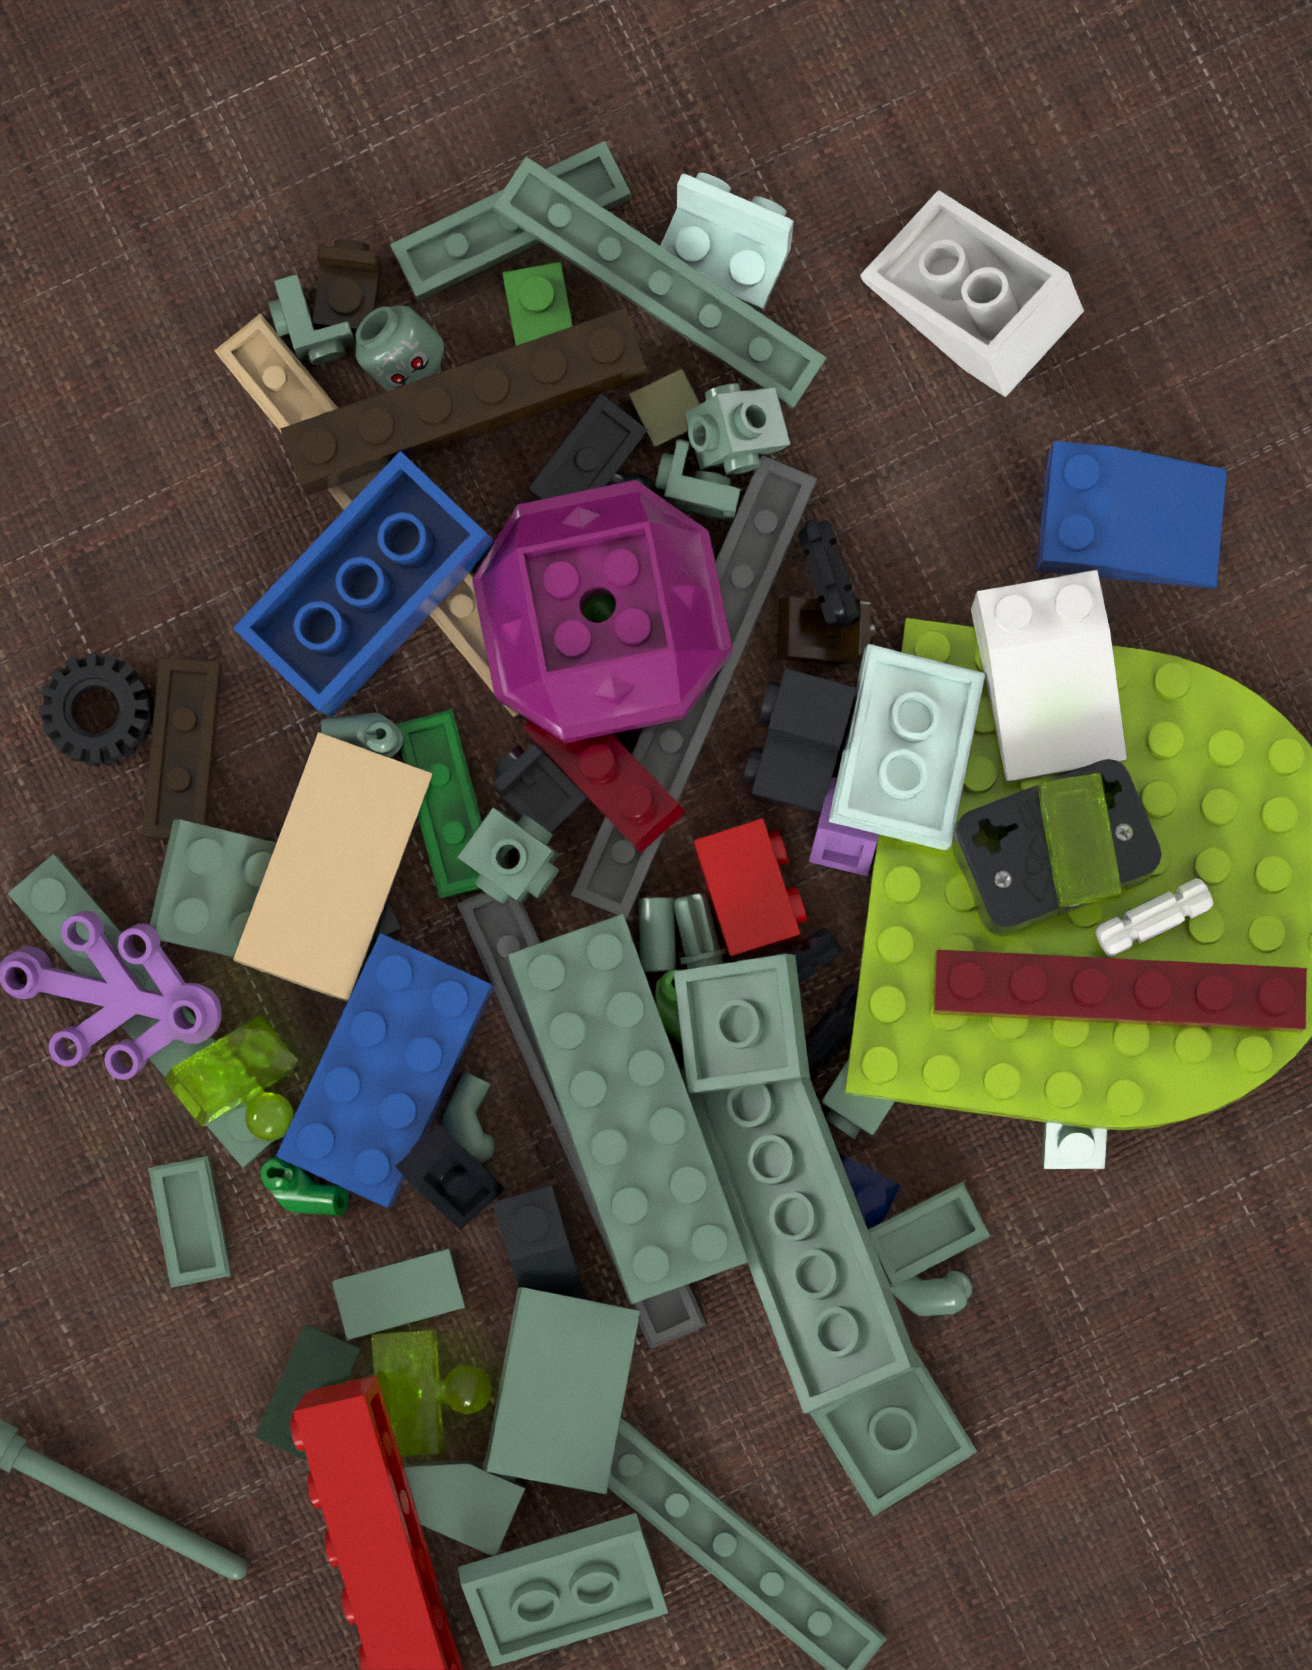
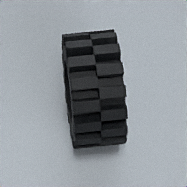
M96 653L85 654L86 658L83 659L73 657L66 660L67 666L62 670L56 668L50 674L53 680L49 687L43 686L40 694L44 697V703L39 705V716L44 720L45 725H42L46 736L53 741V745L75 761H81L86 765L97 766V764L105 763L109 766L117 764V759L123 756L128 759L136 753L134 748L139 742L145 743L149 736L146 734L148 725H153L154 715L150 709L153 701L151 694L145 687V682L127 664L109 655L100 657ZM96 687L106 688L115 694L119 702V715L116 722L103 732L90 733L84 731L79 727L74 716V707L77 699L88 689Z

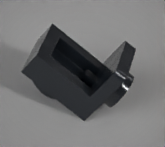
M536 742L526 751L520 745L516 746L493 770L499 776L492 784L494 790L520 817L523 814L529 816L552 834L588 800L587 796L545 755Z

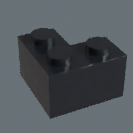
M786 668L781 684L769 681L759 724L769 726L764 749L752 746L743 777V782L754 784L751 793L752 800L820 818L856 692L855 687Z

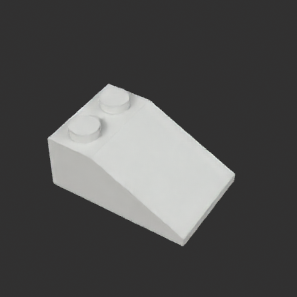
M939 190L860 275L867 286L963 370L1004 397L1015 388L1084 312L1067 271Z
M1094 570L977 591L971 607V613L983 672L985 673L1006 784L1069 773L1100 760L1111 759L1120 763L1126 762L1127 755L1110 628L1098 571Z

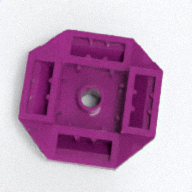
M637 480L517 504L472 579L495 698L564 743L685 719L716 673L720 671L733 653L709 531ZM607 596L616 602L613 615L608 620L600 623L587 620L584 617L586 604L594 597Z

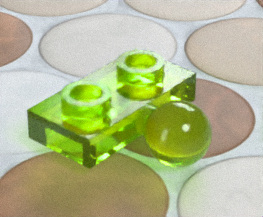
M259 1016L170 1068L164 1081L201 1127L242 1103L246 1107L245 1124L249 1132L260 1140L275 1141L286 1135L294 1118L293 1109L286 1098L273 1092L265 1093L263 1089L290 1074L298 1060L265 1019Z
M436 1330L372 1334L374 1376H378L400 1455L414 1456L443 1453L441 1404L447 1403L454 1411L461 1414L479 1412L488 1404L492 1394V1385L488 1375L476 1366L462 1365L452 1370L446 1379H439Z

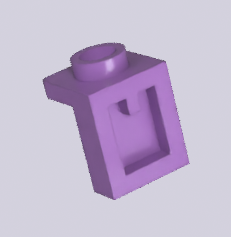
M831 778L809 862L867 876L879 834L828 822L837 778Z

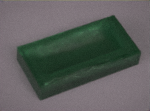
M305 1324L255 1437L307 1460L305 1450L299 1451L292 1439L290 1419L294 1414L293 1410L307 1391L348 1382L362 1348L309 1324Z

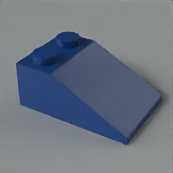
M1053 441L1046 460L1036 572L1071 575L1097 570L1099 578L1215 589L1217 587L1227 469L1113 446Z

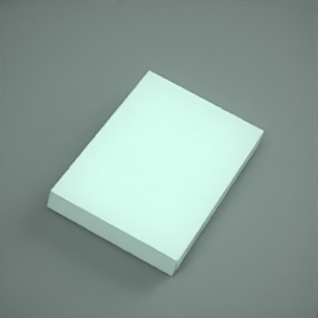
M868 644L863 652L828 822L947 851L952 844L985 673Z

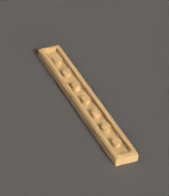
M261 313L214 350L281 434V428L338 409ZM381 470L327 490L345 510ZM471 571L430 616L494 693L472 582L475 575ZM503 704L514 719L521 715Z

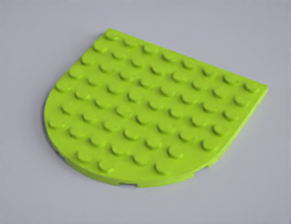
M906 618L901 646L902 653L984 673L974 627ZM1112 646L1127 761L1121 764L1126 767L1159 842L1162 853L1159 865L1148 880L1138 886L1127 890L1123 889L1095 900L1092 904L1033 924L1015 934L998 936L989 932L982 923L974 904V897L962 869L960 870L952 846L945 851L879 834L875 849L844 1094L1083 1128L1132 1130L1161 1127L1165 1124L1181 1122L1203 1114L1212 1113L1244 1097L1269 1080L1293 1059L1312 1037V747L1280 712L1262 697L1226 675L1207 666L1177 656L1142 649ZM985 678L954 833L957 822L967 812L1067 774L1063 773L1006 784ZM1094 786L1085 802L1090 804L1101 802L1104 809L1107 810L1113 796L1111 793L1100 794L1096 786ZM979 830L980 832L974 846L976 848L986 846L990 854H994L1002 838L998 836L988 838L983 830ZM1059 864L1052 868L1054 879L1062 887L1074 889L1082 885L1081 875L1073 866ZM1195 878H1199L1205 883L1213 900V905L1208 911L1192 919L1185 916L1182 924L1141 944L1134 941L1130 949L1114 957H1108L1102 950L1095 933L1100 924L1117 916L1122 920L1127 911L1168 891L1175 894L1179 886ZM936 950L1307 968L1306 1029L1303 1032L933 1014Z

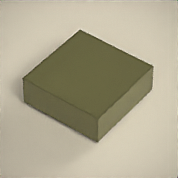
M683 369L677 370L628 394L642 426L648 430L646 434L654 451L688 435V423L685 412L700 404Z

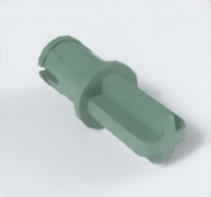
M697 893L676 899L674 901V910L685 952V957L680 958L681 964H687L688 969L724 964L723 955L728 952L726 947L720 948L707 895L705 893Z

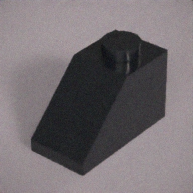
M555 1185L493 1202L518 1288L523 1287L587 1300Z

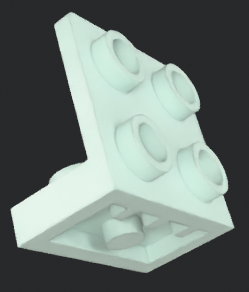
M698 173L696 178L681 174L677 184V209L660 246L758 312L763 313L791 250L794 221L785 217L787 211L771 200L755 196L752 202L729 193L731 187L717 177L706 173Z

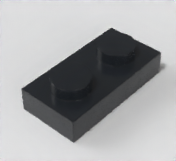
M441 1124L427 1137L419 1140L413 1146L410 1153L395 1166L406 1180L459 1230L463 1229L505 1190L499 1181Z

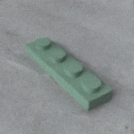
M605 141L546 169L607 211L631 199V192ZM503 190L390 244L417 302L541 243V241L493 210V206Z

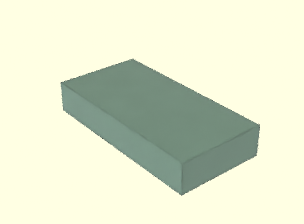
M205 1156L148 1168L170 1287L232 1276V1267L211 1157Z
M963 1182L868 1229L890 1288L990 1237Z
M451 1248L332 1281L347 1340L466 1307Z

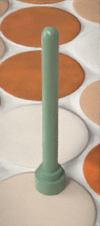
M0 1419V1468L10 1473L14 1468L231 1580H240L247 1574L248 1564L241 1556L26 1447L27 1440L17 1435L19 1428Z

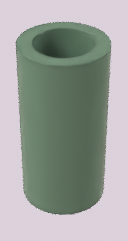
M674 898L638 899L640 962L643 971L653 973L677 969Z

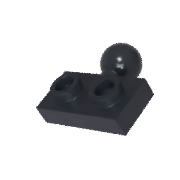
M600 393L594 398L526 490L538 500L637 480L657 494L654 483L647 476L640 473L623 474L618 470L648 430Z

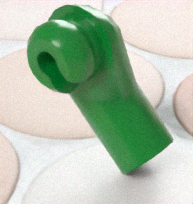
M278 1157L270 1158L263 1164L260 1171L263 1185L270 1190L275 1199L287 1211L301 1214L342 1216L347 1210L349 1197L345 1188L336 1185L317 1184L304 1169Z

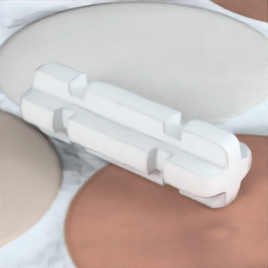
M1195 878L1179 886L1175 894L1168 891L1127 911L1122 920L1117 916L1100 924L1095 931L1097 940L1108 957H1114L1130 949L1134 941L1141 944L1182 924L1185 916L1192 919L1208 911L1213 905L1212 896L1205 883L1201 879Z

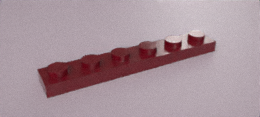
M936 950L933 1014L1303 1032L1306 1029L1307 968Z

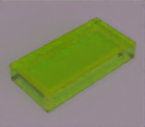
M1101 773L1039 782L1037 788L1058 906L1062 907L1120 898L1123 893Z

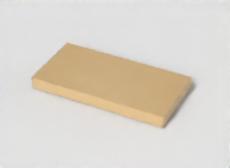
M318 732L233 958L234 962L348 1002L428 790L432 773Z

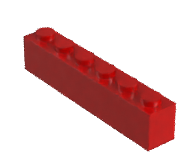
M375 1375L307 1391L293 1410L294 1414L290 1419L291 1435L296 1448L299 1451L305 1450L311 1471L308 1474L307 1480L309 1496L313 1506L316 1509H322L328 1528L325 1533L327 1557L333 1567L339 1566L345 1585L342 1591L344 1614L350 1625L356 1624L362 1643L359 1648L361 1670H463L378 1376Z

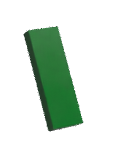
M453 710L395 724L401 730L403 736L400 749L404 763L432 773V779L418 818L440 900L481 890L474 884L480 873L457 858L482 824V818Z

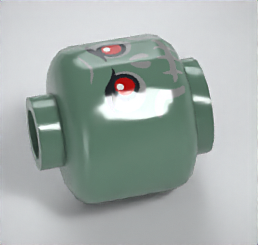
M396 305L377 308L369 313L359 325L356 332V360L386 391L440 373V364L444 356V341L409 306Z

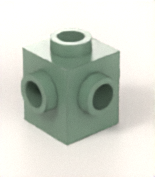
M738 383L722 385L705 392L706 401L685 412L689 440L695 449L700 470L724 467L726 475L745 473L761 466L760 459L762 455L768 457L791 445L775 387L741 391Z
M492 808L457 858L480 873L474 884L500 903L504 904L509 896L525 903L530 894L537 899L540 898L553 882L559 871L553 865V862L560 853L547 844L553 834L529 816L523 814L520 820L516 822L502 811ZM518 849L520 861L516 867L510 869L508 857L512 851Z

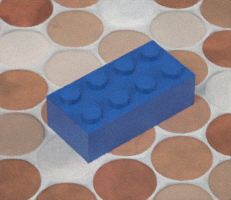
M399 451L233 629L319 712L333 718L489 553L495 541Z
M380 933L276 1157L379 1205L393 1208L406 1180L395 1166L410 1153L413 1146L419 1140L426 1137L490 1000L494 986Z

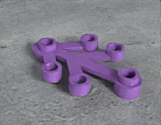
M80 911L66 919L62 925L61 934L69 948L75 951H85L104 980L55 969L48 955L41 949L32 946L22 947L6 956L0 965V983L7 993L16 998L28 999L40 992L104 1006L80 1025L65 1027L52 1036L49 1042V1052L53 1060L62 1066H73L86 1058L93 1044L136 1014L160 1019V1021L136 1040L124 1039L108 1049L105 1055V1066L108 1072L117 1079L126 1080L139 1073L145 1067L149 1057L175 1039L187 1044H198L214 1035L220 1026L221 1004L217 995L211 989L201 984L185 983L160 947V938L157 931L148 924H136L125 930L118 939V950L127 962L132 964L142 963L161 993L142 989L104 935V926L101 919L90 911ZM77 922H82L87 926L90 933L89 940L82 939L76 931ZM133 934L142 937L145 941V953H141L134 948L132 944ZM15 967L21 968L26 973V985L18 979ZM182 1006H188L195 1012V1024L190 1023L185 1018ZM64 1037L70 1038L75 1043L77 1048L76 1055L70 1054L63 1045ZM120 1050L127 1052L131 1056L133 1061L132 1068H128L121 1063L119 1059Z

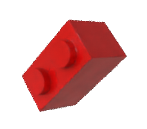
M762 818L693 840V846L730 960L799 938L800 931L797 924L807 921V916L797 886L789 889L785 888L779 866L788 864L789 861L778 829L767 832L764 819Z

